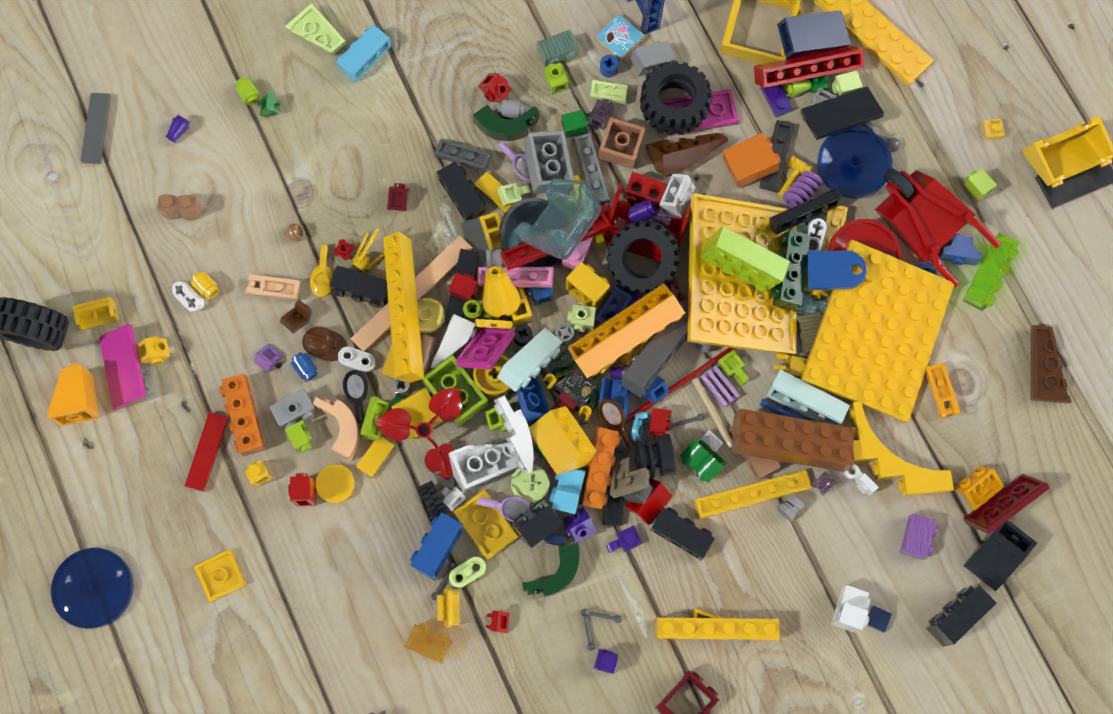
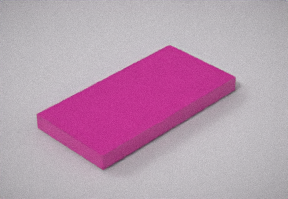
M731 89L712 92L707 117L692 132L738 125L739 120ZM690 96L662 100L661 102L670 108L682 109L689 106L693 101Z
M126 324L100 336L99 340L112 408L118 410L146 398L132 324Z

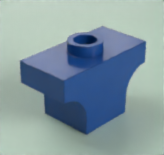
M955 234L949 240V246L943 247L938 254L940 260L953 262L955 265L968 264L975 266L981 260V252L975 250L973 246V237Z

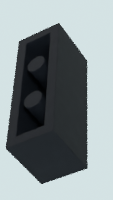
M454 161L436 172L439 182L464 221L474 219L485 212L484 205H486V202L482 195L478 196L475 192L476 187L472 180L468 181L465 175L467 173L462 165L459 166Z
M336 266L329 285L334 295L344 297L345 295L359 303L365 301L375 308L384 307L387 304V280Z
M663 507L650 530L701 561L715 539L712 537V533L705 528H697L694 526L695 522L686 517L682 519L677 516L678 512L674 509Z

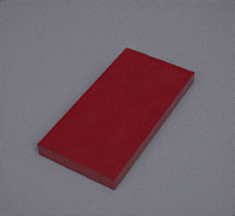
M1021 474L963 519L966 524L990 534L1050 488L1046 482Z

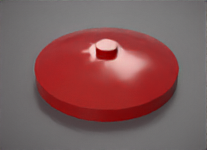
M857 219L846 223L835 232L828 246V251H846L849 241L854 240L902 261L901 247L893 232L885 225L870 219Z

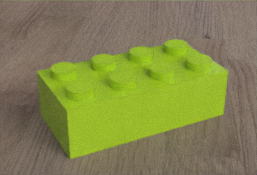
M724 226L707 238L700 256L709 265H715L721 268L723 272L738 277L740 281L755 286L757 290L765 292L783 281L790 261Z

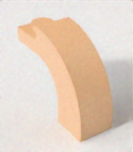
M316 397L313 402L314 407L334 417L339 423L340 431L332 447L333 452L352 461L360 440L359 426L354 415L338 399L333 406L332 401L324 397L322 400Z

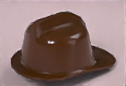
M324 327L310 328L302 339L303 348L307 353L330 362L337 361L339 351L347 347L346 340L342 335Z

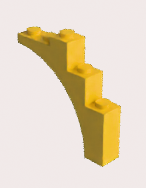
M853 402L849 406L848 418L852 420L851 428H854L853 463L873 461L872 473L876 475V480L899 478L898 490L902 492V497L943 494L954 490L951 470H931L905 462L888 450L871 430L864 414L862 402Z

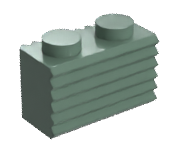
M571 30L537 42V51L545 67L550 64H558L566 59L568 61L573 60L579 53V47Z

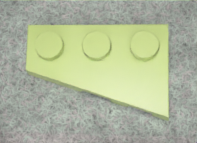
M312 3L285 26L290 32L332 55L347 44Z

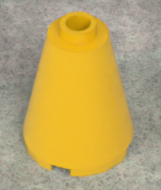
M500 266L490 267L486 271L482 298L484 310L494 317H501L500 315L505 314L509 316L517 311L520 306V294L505 270Z

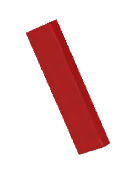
M208 413L184 485L185 487L205 492L229 419L227 416Z

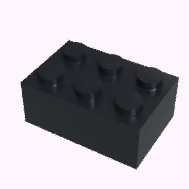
M970 585L967 588H962L956 594L957 599L945 604L942 608L944 611L939 615H934L928 621L930 625L926 629L943 647L955 645L997 604L980 585L973 587Z

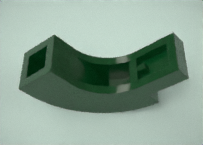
M488 105L473 114V122L479 130L488 137L499 141H515L526 137L529 133V126H534L539 120V111L535 106L518 118L509 120L498 117Z
M579 545L558 546L560 565L556 573L545 580L523 582V592H527L528 595L540 594V590H543L544 598H547L567 588L574 579L578 569L580 558Z

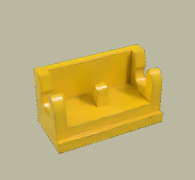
M110 297L72 306L75 323L79 325L81 331L119 322L116 303Z

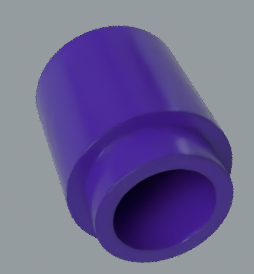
M644 200L629 207L628 217L631 222L646 221L654 217L657 210L652 200Z

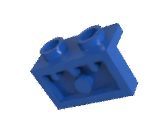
M603 377L600 385V398L597 410L599 403L603 399L610 398L621 406L627 419L631 391L621 386L622 380H611Z

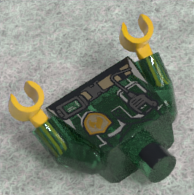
M580 368L575 370L567 369L555 374H547L542 380L543 382L548 381L550 383L547 386L548 389L554 385V391L558 395L565 392L577 404L576 411L578 416L585 414L586 421L597 407L599 392L597 391L598 385L594 380L600 373L586 378Z

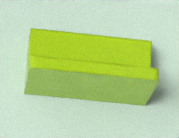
M377 397L370 398L360 433L361 438L367 440L380 439L381 431L376 424V420L387 413L390 403Z

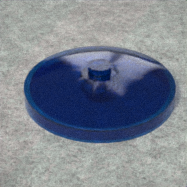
M853 127L828 136L821 145L817 156V169L823 183L830 190L838 189L842 197L851 199L865 198L878 192L886 184L883 176L892 168L893 164L892 155L886 142L873 131L861 127Z
M87 548L77 551L66 558L54 574L51 584L53 606L64 621L75 627L83 629L105 627L116 621L128 608L134 590L133 576L127 563L114 552L102 548Z

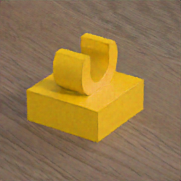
M1002 119L984 120L982 122L985 140L1004 138L1005 133Z

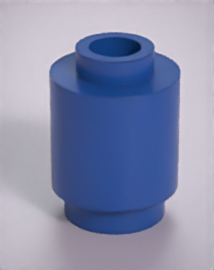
M300 352L292 358V367L305 382L318 375L317 367L307 353L302 354Z

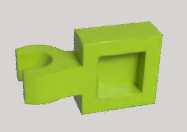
M734 350L718 360V364L728 377L734 374L741 386L748 382L749 378L742 370L745 364Z

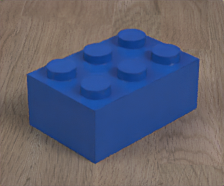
M442 512L439 516L436 515L430 525L432 526L429 534L425 533L420 543L422 546L420 550H415L410 558L412 562L411 567L433 581L437 578L464 531V527L460 522Z

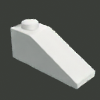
M455 314L452 315L430 368H436L468 342L469 339H472L477 330L474 328L475 323Z

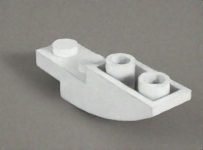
M501 396L494 400L496 403L494 408L498 415L503 416L506 430L513 434L506 438L508 441L506 446L511 454H515L517 458L516 464L520 471L530 473L533 469V445L526 419L521 409L513 412L506 397Z

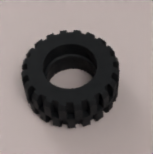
M672 61V64L665 62L662 63L661 67L656 66L652 72L647 74L642 84L640 109L643 112L645 121L650 120L649 125L652 128L657 127L659 132L663 133V131H666L668 135H673L674 133L684 135L685 131L688 133L694 131V128H698L702 121L706 119L711 103L712 90L710 89L709 80H705L706 75L703 72L699 73L698 68L694 65L690 67L688 66L689 63L683 62V64H679L678 61ZM678 88L687 92L693 102L685 108L673 109L664 105L658 95L666 89Z
M649 220L635 221L621 228L613 236L607 249L608 255H606L608 270L612 273L614 281H617L623 289L626 288L629 292L640 294L650 293L663 283L667 286L674 278L680 264V248L676 238L671 234L672 232L663 227V225ZM640 239L654 242L661 251L660 266L656 271L648 275H640L633 272L626 262L628 247L634 241Z
M0 297V338L16 344L47 351H58L62 347L69 325L67 316L33 302Z

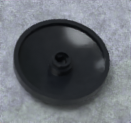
M527 198L512 205L502 217L499 226L501 249L506 251L569 226L568 220L556 205L545 199ZM568 247L519 267H553L554 269L562 263Z

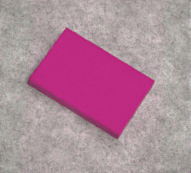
M480 327L455 361L456 366L491 370L515 337V331L513 329Z

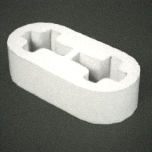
M178 281L173 284V295L187 310L193 312L204 307L203 297L189 282Z

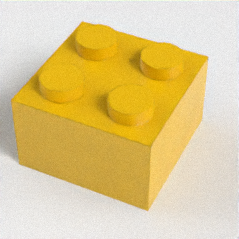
M580 262L566 278L565 290L580 303L588 304L589 307H596V312L609 297L610 285L606 278L596 275L594 273L595 270L590 265H584Z

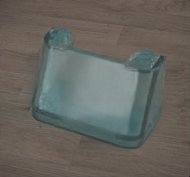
M553 178L546 188V196L550 203L532 227L529 223L522 222L515 229L514 233L520 241L555 258L566 260L571 256L599 216L601 206L589 182Z

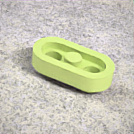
M473 557L454 568L449 574L451 585L455 588H463L484 575L486 571L485 561L480 557ZM475 564L480 565L478 571L473 570ZM457 575L463 576V580L461 582L456 581Z

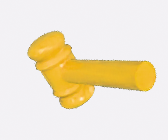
M794 155L791 156L787 162V167H791L793 171L781 188L778 196L783 198V194L788 192V188L792 186L798 175L804 171L812 172L813 166L808 165V163L796 158Z

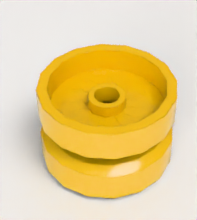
M504 355L500 356L491 370L474 368V383L488 400H496L501 396L507 397L513 391L500 379H493L492 377L494 375L498 377L503 366L510 360Z

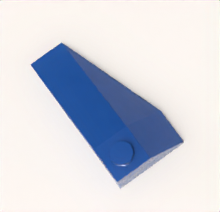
M538 375L535 378L531 377L530 382L525 388L521 386L517 390L518 410L521 409L527 425L530 427L550 411Z

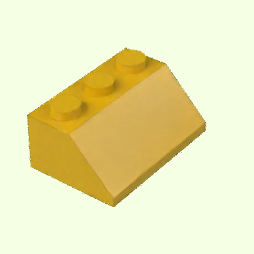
M566 406L549 411L529 427L531 437L557 475L589 465L596 452L595 447Z

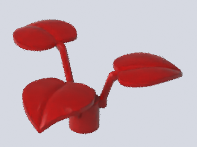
M444 389L432 396L429 402V410L436 415L429 422H421L417 426L410 425L412 421L410 414L401 408L392 409L376 420L380 431L394 441L406 440L410 435L409 429L416 430V434L419 437L427 438L435 447V449L428 450L425 455L424 461L427 469L433 474L436 471H441L437 475L444 479H449L452 476L453 472L449 453L455 451V449L447 443L438 447L437 443L431 438V435L434 431L432 424L438 417L445 422H450L460 416L462 401L459 389Z

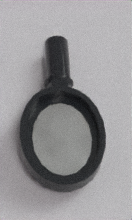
M351 370L347 372L343 379V391L348 400L355 403L354 408L356 409L358 424H363L365 417L362 401L367 396L368 383L360 371Z

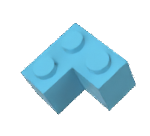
M581 467L560 475L556 474L555 479L559 480L558 486L553 487L549 501L553 503L552 509L572 514L576 513L586 468Z

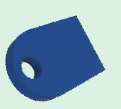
M808 251V290L854 289L863 282L866 276V263L860 255L852 251ZM858 266L861 268L862 273L856 275L852 273L851 268Z

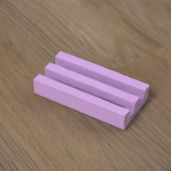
M717 366L701 376V380L724 408L740 396ZM714 372H715V374L719 377V379L723 382V384L727 387V389L731 392V394L733 395V397H731V395L727 392V390L723 387V385H722V384L719 382V380L715 377V375L713 374ZM708 377H710L713 380V382L725 395V397L728 399L727 401L723 399V397L707 379Z

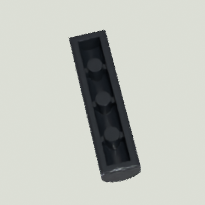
M834 188L769 218L771 229L776 235L839 206L842 194L838 189Z

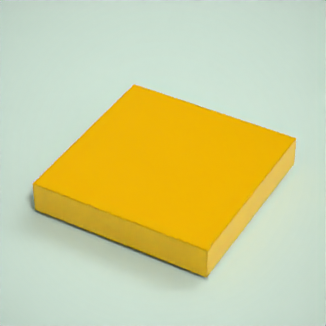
M425 387L391 406L392 409L401 408L406 410L412 418L410 425L417 426L421 422H429L436 415L429 410L431 396ZM438 417L432 425L435 427L444 421ZM409 429L410 440L418 437L416 430Z
M232 549L221 552L193 566L209 603L247 585Z

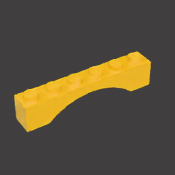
M498 212L480 217V224L488 248L492 251L501 248L499 242L501 220ZM516 287L520 294V306L517 311L510 315L514 327L532 322V313L522 287Z
M657 618L656 640L720 639L780 640L779 619Z

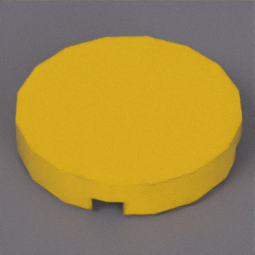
M475 319V326L511 329L513 328V321Z
M332 464L319 472L315 487L318 495L324 501L339 504L352 496L355 479L348 468Z

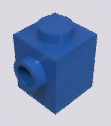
M526 287L527 294L533 298L535 306L553 300L551 287Z
M658 375L642 397L648 398L654 404L669 393L665 380Z

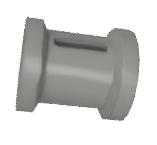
M397 378L393 380L392 387L396 395L400 397L409 395L411 392L410 383H405ZM398 385H405V389H399Z

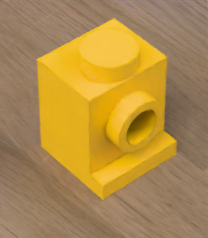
M255 461L247 466L248 469L244 471L255 488L273 478L263 461Z

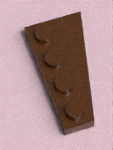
M1031 326V401L1069 404L1072 401L1070 396H1068L1067 382L1063 377L1061 369L1063 366L1058 357V347L1053 327Z

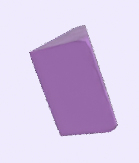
M268 344L256 353L254 363L268 373L283 355Z

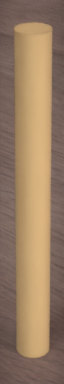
M699 378L693 379L691 382L728 448H731L732 437Z

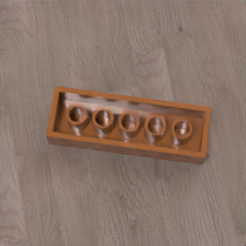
M740 409L734 415L731 453L844 472L853 466L854 428Z

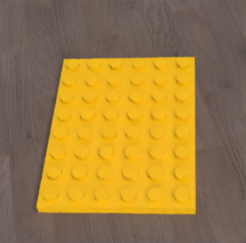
M696 193L691 195L687 342L781 353L792 356L796 354L797 308L792 311L772 305L773 298L771 294L773 288L766 292L759 291L755 286L740 281L738 277L727 274L721 268L709 265L704 259L700 258L707 238L723 226L778 255L780 250L779 238L788 230L775 235L771 229L769 218L788 210L787 208ZM794 226L790 229L797 231V226Z
M851 240L846 251L855 252L863 258L867 267L866 276L863 282L854 289L832 290L801 380L853 402L861 401L865 407L908 423L954 284L942 277ZM858 266L851 268L852 273L856 275L862 273L861 268Z

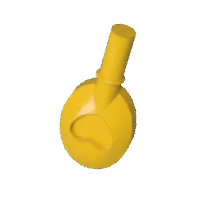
M321 245L319 266L313 270L310 277L311 290L319 298L327 297L332 292L329 285L333 272L327 266L328 245Z

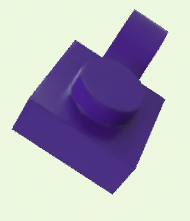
M633 525L617 533L616 537L618 540L608 543L606 548L611 553L622 547L625 553L641 545L643 542Z

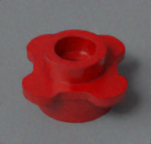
M340 239L337 247L333 249V254L343 260H349L352 251L355 250L354 244L347 243L344 239Z

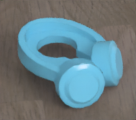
M643 411L634 415L635 420L632 427L633 441L636 438L642 439L645 425H649L651 422V416L647 412Z

